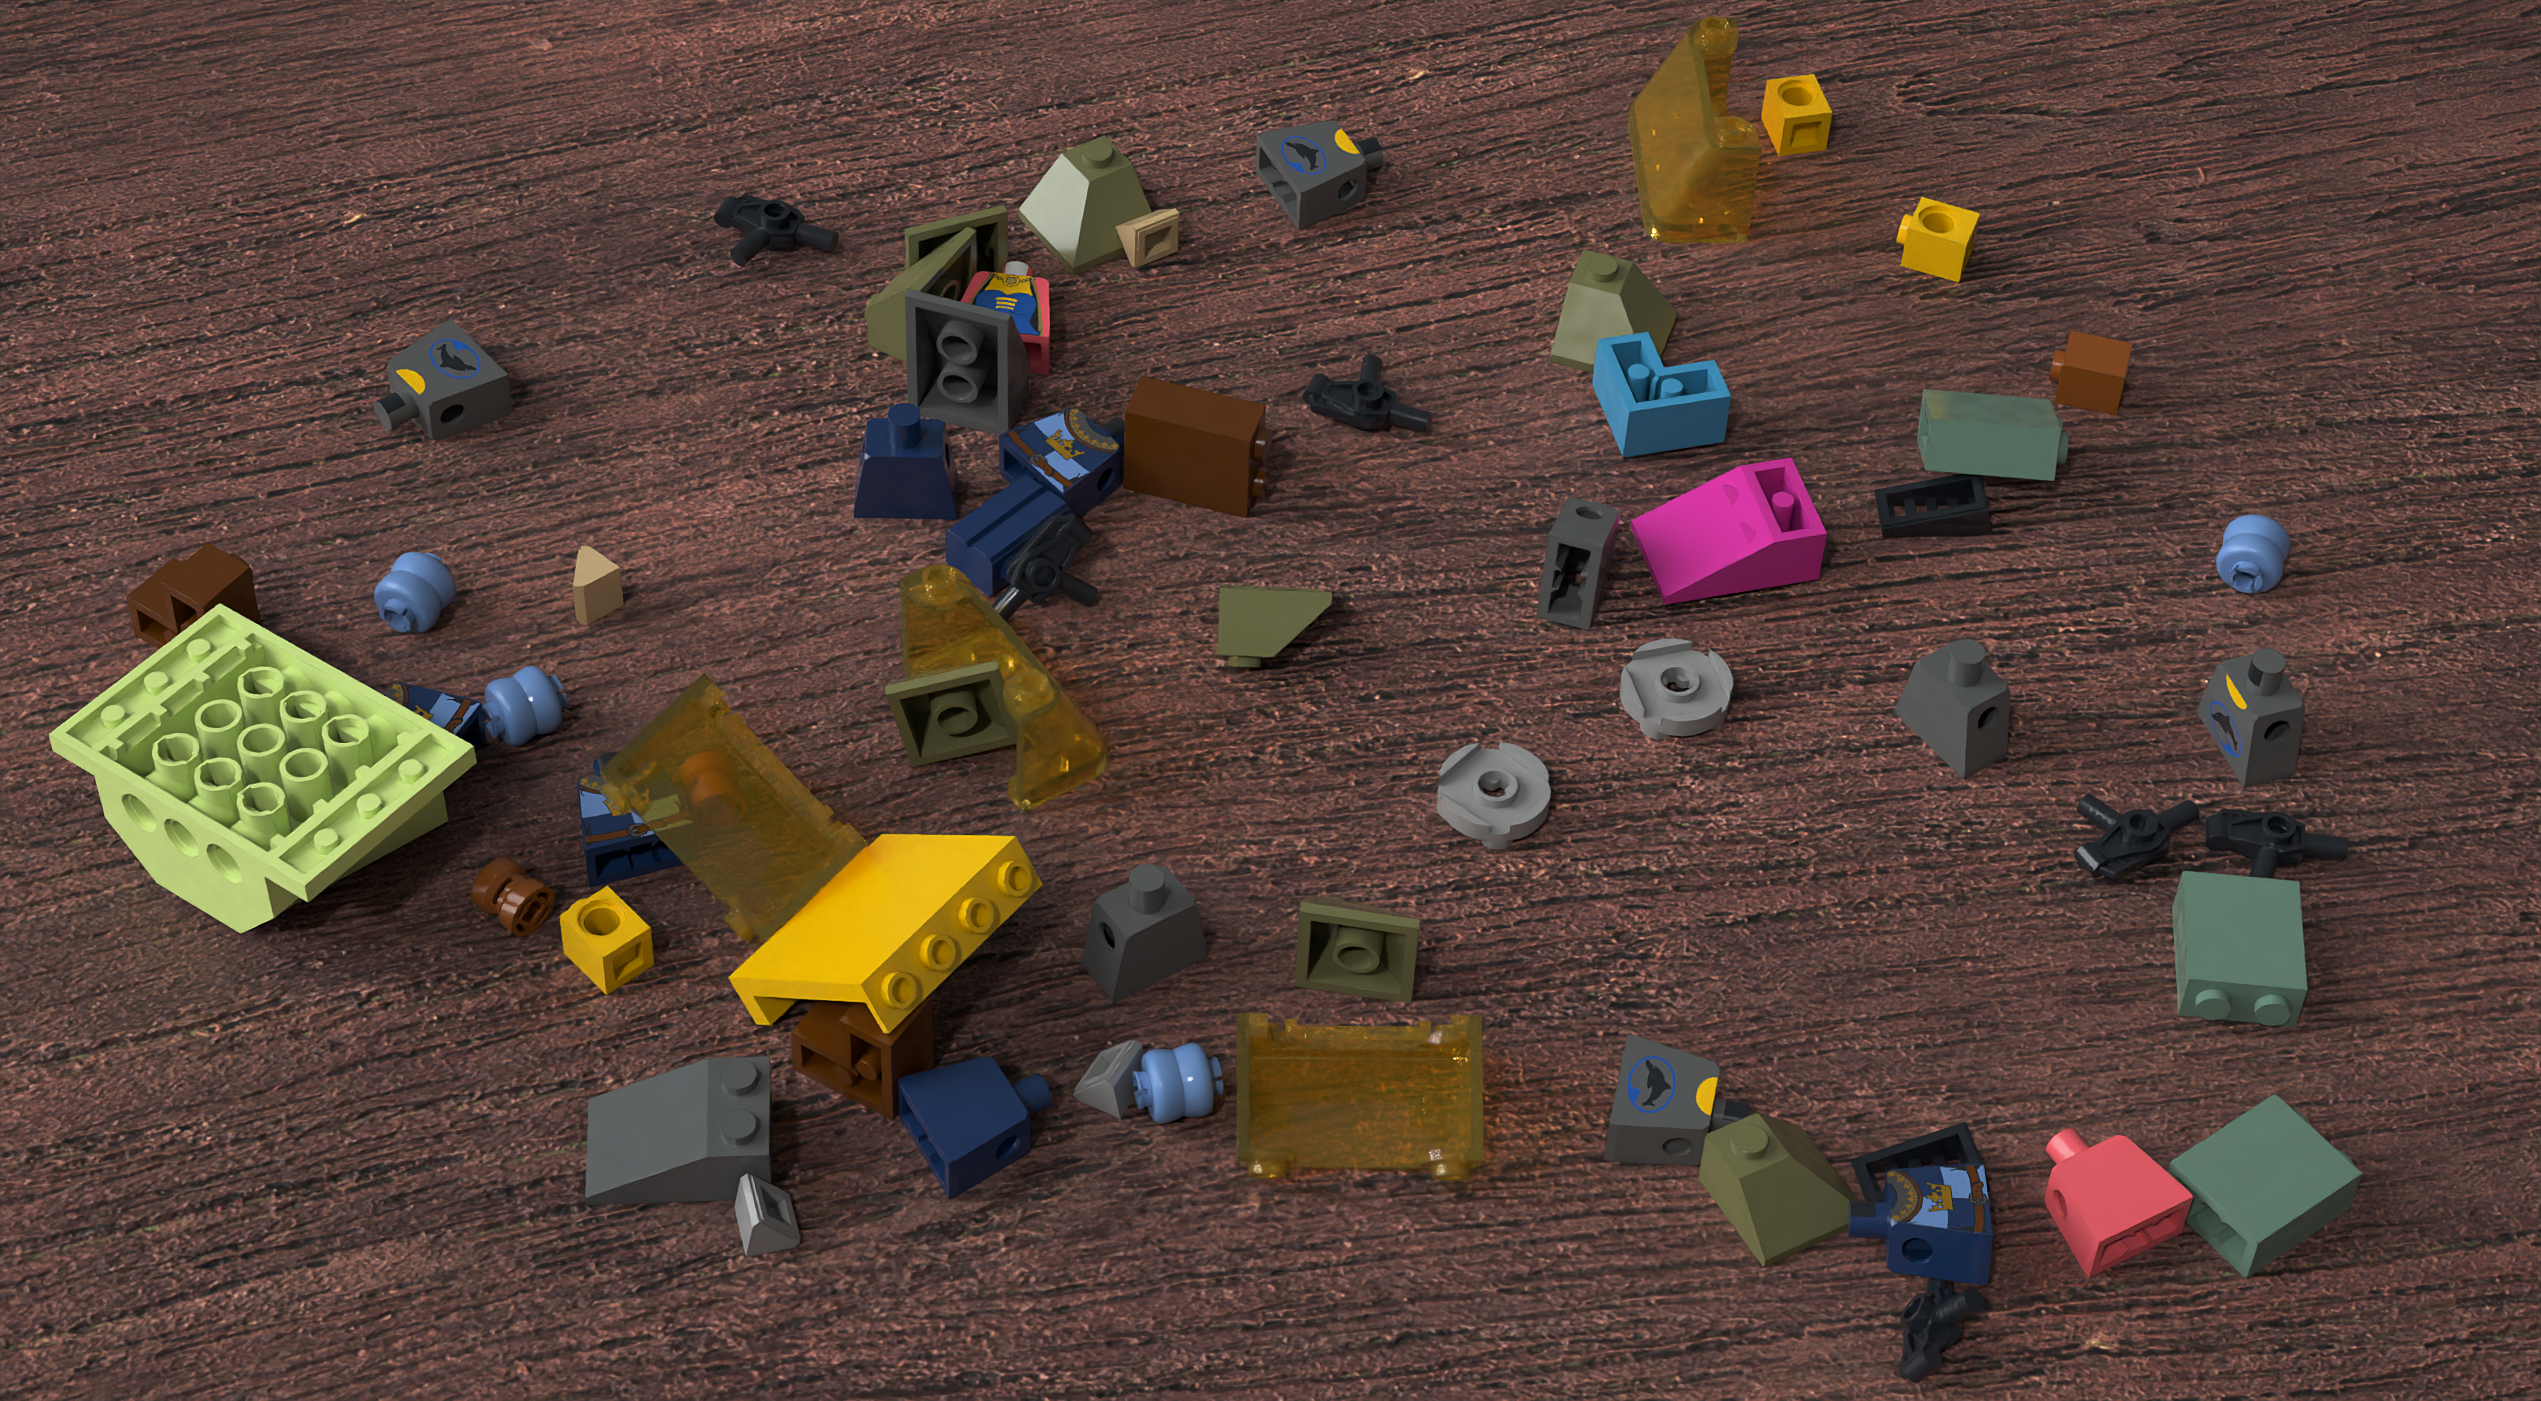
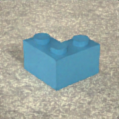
M1649 332L1598 339L1592 386L1623 457L1724 442L1731 395L1715 360L1664 367Z

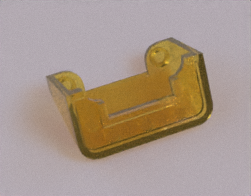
M1709 16L1694 22L1630 105L1628 132L1643 225L1646 233L1658 241L1666 243H1747L1761 147L1756 128L1751 123L1738 116H1727L1726 98L1733 52L1738 46L1739 39L1736 17Z
M934 564L900 578L903 671L908 677L946 668L991 661L998 662L1005 683L1003 687V704L1017 722V773L1008 779V796L1023 813L1096 778L1104 772L1107 766L1108 741L1103 732L964 573L946 564Z
M704 673L600 769V774L606 781L600 792L623 816L632 810L727 908L729 913L723 920L739 938L748 944L755 937L764 944L866 850L869 843L849 822L844 826L838 820L834 824L830 821L834 812L827 804L823 806L744 724L745 719L737 711L732 716L728 715L732 710L722 699L725 693Z
M1237 1013L1234 1030L1236 1164L1248 1168V1176L1257 1179L1285 1177V1169L1432 1170V1178L1436 1180L1454 1181L1468 1179L1469 1169L1478 1168L1484 1160L1482 1015H1451V1025L1435 1026V1032H1431V1021H1418L1417 1027L1297 1025V1019H1285L1283 1030H1278L1277 1024L1268 1023V1013Z

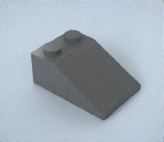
M909 289L905 295L908 403L915 405L923 417L939 419L943 422L995 435H1001L1012 430L1029 397V355L1012 314Z
M770 1056L706 1058L589 1099L585 1187L586 1205L736 1200L740 1178L747 1173L772 1185L773 1096Z

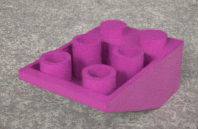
M1792 457L1741 465L1631 521V530L1663 605L1819 579L1827 532Z

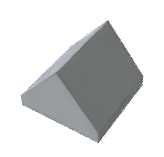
M1137 1039L1129 1040L1101 1051L1074 1089L1073 1095L1079 1101L1121 1119L1135 1098L1133 1090H1138L1137 1086H1132V1071H1141V1061L1144 1055L1142 1044Z
M748 1173L741 1177L734 1209L746 1257L790 1249L800 1244V1234L790 1194Z

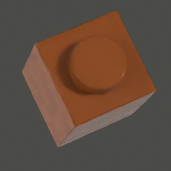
M2070 330L2066 351L2055 349L2049 380L2059 382L2054 403L2116 416L2133 343Z

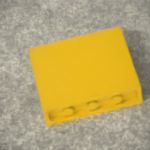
M881 834L728 978L757 1025L771 1026L798 999L863 1002L867 1004L883 1033H890L1043 883L1016 836Z

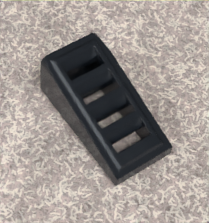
M1963 473L1874 490L1883 537H1970L1992 534L1982 475ZM1893 506H1904L1906 515L1895 517ZM1915 506H1926L1927 512L1916 513ZM1937 506H1948V508L1938 509Z
M1966 1122L1851 1159V1165L1865 1201L1883 1202L1884 1191H1880L1874 1175L1876 1173H1888L1892 1169L1917 1168L1930 1164L1946 1166L1948 1161L1958 1160L1960 1165L1983 1164ZM1985 1169L1987 1192H1990L1989 1184H1988V1179H1987V1174H1986V1169Z

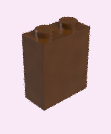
M1141 376L1125 410L1123 488L1247 518L1255 498H1264L1270 479V468L1263 466V461L1268 456L1272 441V429L1265 428L1266 405Z

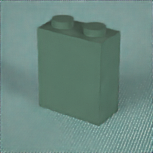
M1923 389L1917 442L1925 470L2054 481L2056 465H2065L2068 453V433L2062 432V417H2056L2050 399Z
M2183 871L2172 906L2178 1016L2198 1017L2206 1020L2261 1023L2267 1026L2283 1025L2296 1027L2308 991L2299 881Z
M2273 1094L2172 1160L2168 1173L2193 1195L2186 1222L2246 1279L2350 1210L2363 1174L2354 1166L2352 1160L2344 1152L2334 1148L2310 1125L2303 1114L2293 1110L2277 1094Z

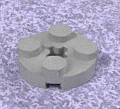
M1676 638L1651 641L1633 652L1632 661L1624 666L1621 674L1620 699L1627 713L1640 723V730L1643 734L1653 739H1664L1670 735L1689 736L1720 728L1724 724L1731 702L1733 677L1728 665L1718 654L1709 649V654L1706 656L1702 652L1692 650L1693 642ZM1675 682L1679 688H1686L1688 690L1683 692L1671 691L1667 689V683Z
M1499 742L1498 750H1480V743L1470 744L1452 753L1443 763L1440 769L1436 809L1438 814L1460 833L1481 840L1482 844L1490 849H1505L1513 843L1514 839H1520L1531 834L1545 821L1549 811L1551 789L1548 784L1549 774L1545 765L1537 756L1520 746ZM1500 787L1505 790L1504 796L1493 797L1486 795L1483 788L1494 791Z

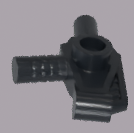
M746 194L737 198L728 196L714 214V220L720 227H736L747 235L730 250V257L739 266L747 264L764 248L771 251H781L784 249H794L797 243H802L833 252L838 244V232L805 223V216L799 209L793 208L781 200L768 201Z
M1368 355L1362 359L1360 379L1358 381H1331L1326 375L1315 374L1303 393V399L1310 405L1312 412L1347 422L1362 431L1386 429L1389 423L1427 433L1433 418L1432 412L1397 403V394L1380 383L1383 362L1375 355Z
M1070 513L1067 516L1052 515L1008 562L1009 573L1006 579L1011 585L984 615L1001 629L1027 599L1032 603L1042 604L1048 596L1055 592L1089 607L1096 598L1097 587L1066 571L1076 551L1087 544L1092 538L1093 530L1075 513Z
M2088 793L2080 801L2077 812L2106 830V832L2099 840L2093 843L2087 842L2080 846L2075 852L2074 858L2093 878L2105 876L2116 880L2166 855L2170 834L2197 821L2200 816L2199 810L2193 801L2186 800L2158 815L2152 809H2138L2128 811L2122 815Z
M2225 808L2221 809L2218 814L2211 815L2205 820V845L2207 848L2214 851L2228 848L2243 856L2255 859L2249 877L2273 879L2277 867L2297 865L2301 863L2303 855L2345 860L2347 857L2348 837L2305 832L2304 823L2281 812L2258 813Z
M1928 1278L1925 1294L1919 1293L1913 1297L1904 1308L1900 1317V1322L1905 1327L1903 1331L1904 1348L1898 1372L1903 1379L1920 1383L1942 1366L1940 1353L1947 1351L1959 1338L1963 1329L1961 1321L1980 1312L1985 1306V1299L1978 1289L1971 1287L1956 1295L1952 1292L1954 1281Z

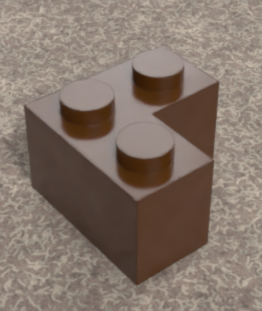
M210 543L205 544L184 563L173 557L126 596L134 635L158 649L170 642L219 603L261 626L260 611L257 607L253 584V572L250 566L240 556L227 554Z
M927 996L890 1033H883L866 1003L818 1000L791 1031L793 1070L894 1121L898 1116L897 1079L934 1069L932 997Z

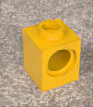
M1809 74L1767 80L1761 119L1778 156L1826 150L1832 110L1815 75Z
M1921 197L1914 215L1905 214L1898 231L1896 242L1904 245L1900 266L1959 283L1973 252L1980 213Z
M608 886L588 898L576 901L566 912L559 915L564 954L606 995L654 966L651 927Z

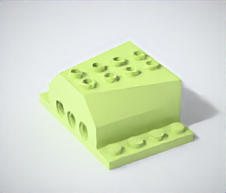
M221 603L49 734L52 749L55 753L95 776L105 818L156 883L240 934L274 919L302 900L310 902L329 885L449 821L443 790L477 763L474 746Z

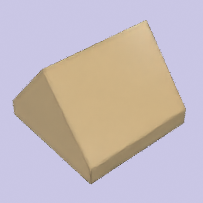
M1176 208L1157 210L1115 226L1129 262L1134 268L1178 251L1179 212Z
M581 546V550H578L573 581L576 620H579V624L588 625L624 606L620 567L590 546Z

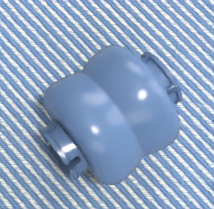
M2256 514L2239 516L2229 523L2223 533V546L2216 556L2217 572L2224 582L2238 591L2245 593L2266 592L2275 587L2283 576L2284 561L2290 552V537L2282 525L2267 516Z
M404 553L394 562L390 573L376 585L374 601L381 619L384 622L388 620L389 623L387 625L390 628L399 632H426L436 624L441 611L454 600L456 584L447 563L441 564L443 560L440 557L431 553Z
M526 666L512 677H503L491 681L485 688L486 704H482L483 718L489 717L491 721L484 723L488 733L493 738L500 735L506 744L518 747L527 743L535 735H544L556 731L562 724L563 715L561 708L565 709L568 707L566 694L557 695L556 691L563 689L562 684L554 674L547 677L536 666Z
M1187 1043L1174 1050L1153 1049L1146 1052L1142 1056L1141 1071H1132V1086L1138 1087V1090H1133L1138 1109L1148 1107L1153 1121L1160 1124L1172 1122L1182 1116L1203 1117L1208 1115L1213 1110L1214 1095H1223V1080H1217L1218 1076H1222L1218 1059L1216 1057L1207 1059L1203 1047L1198 1043Z

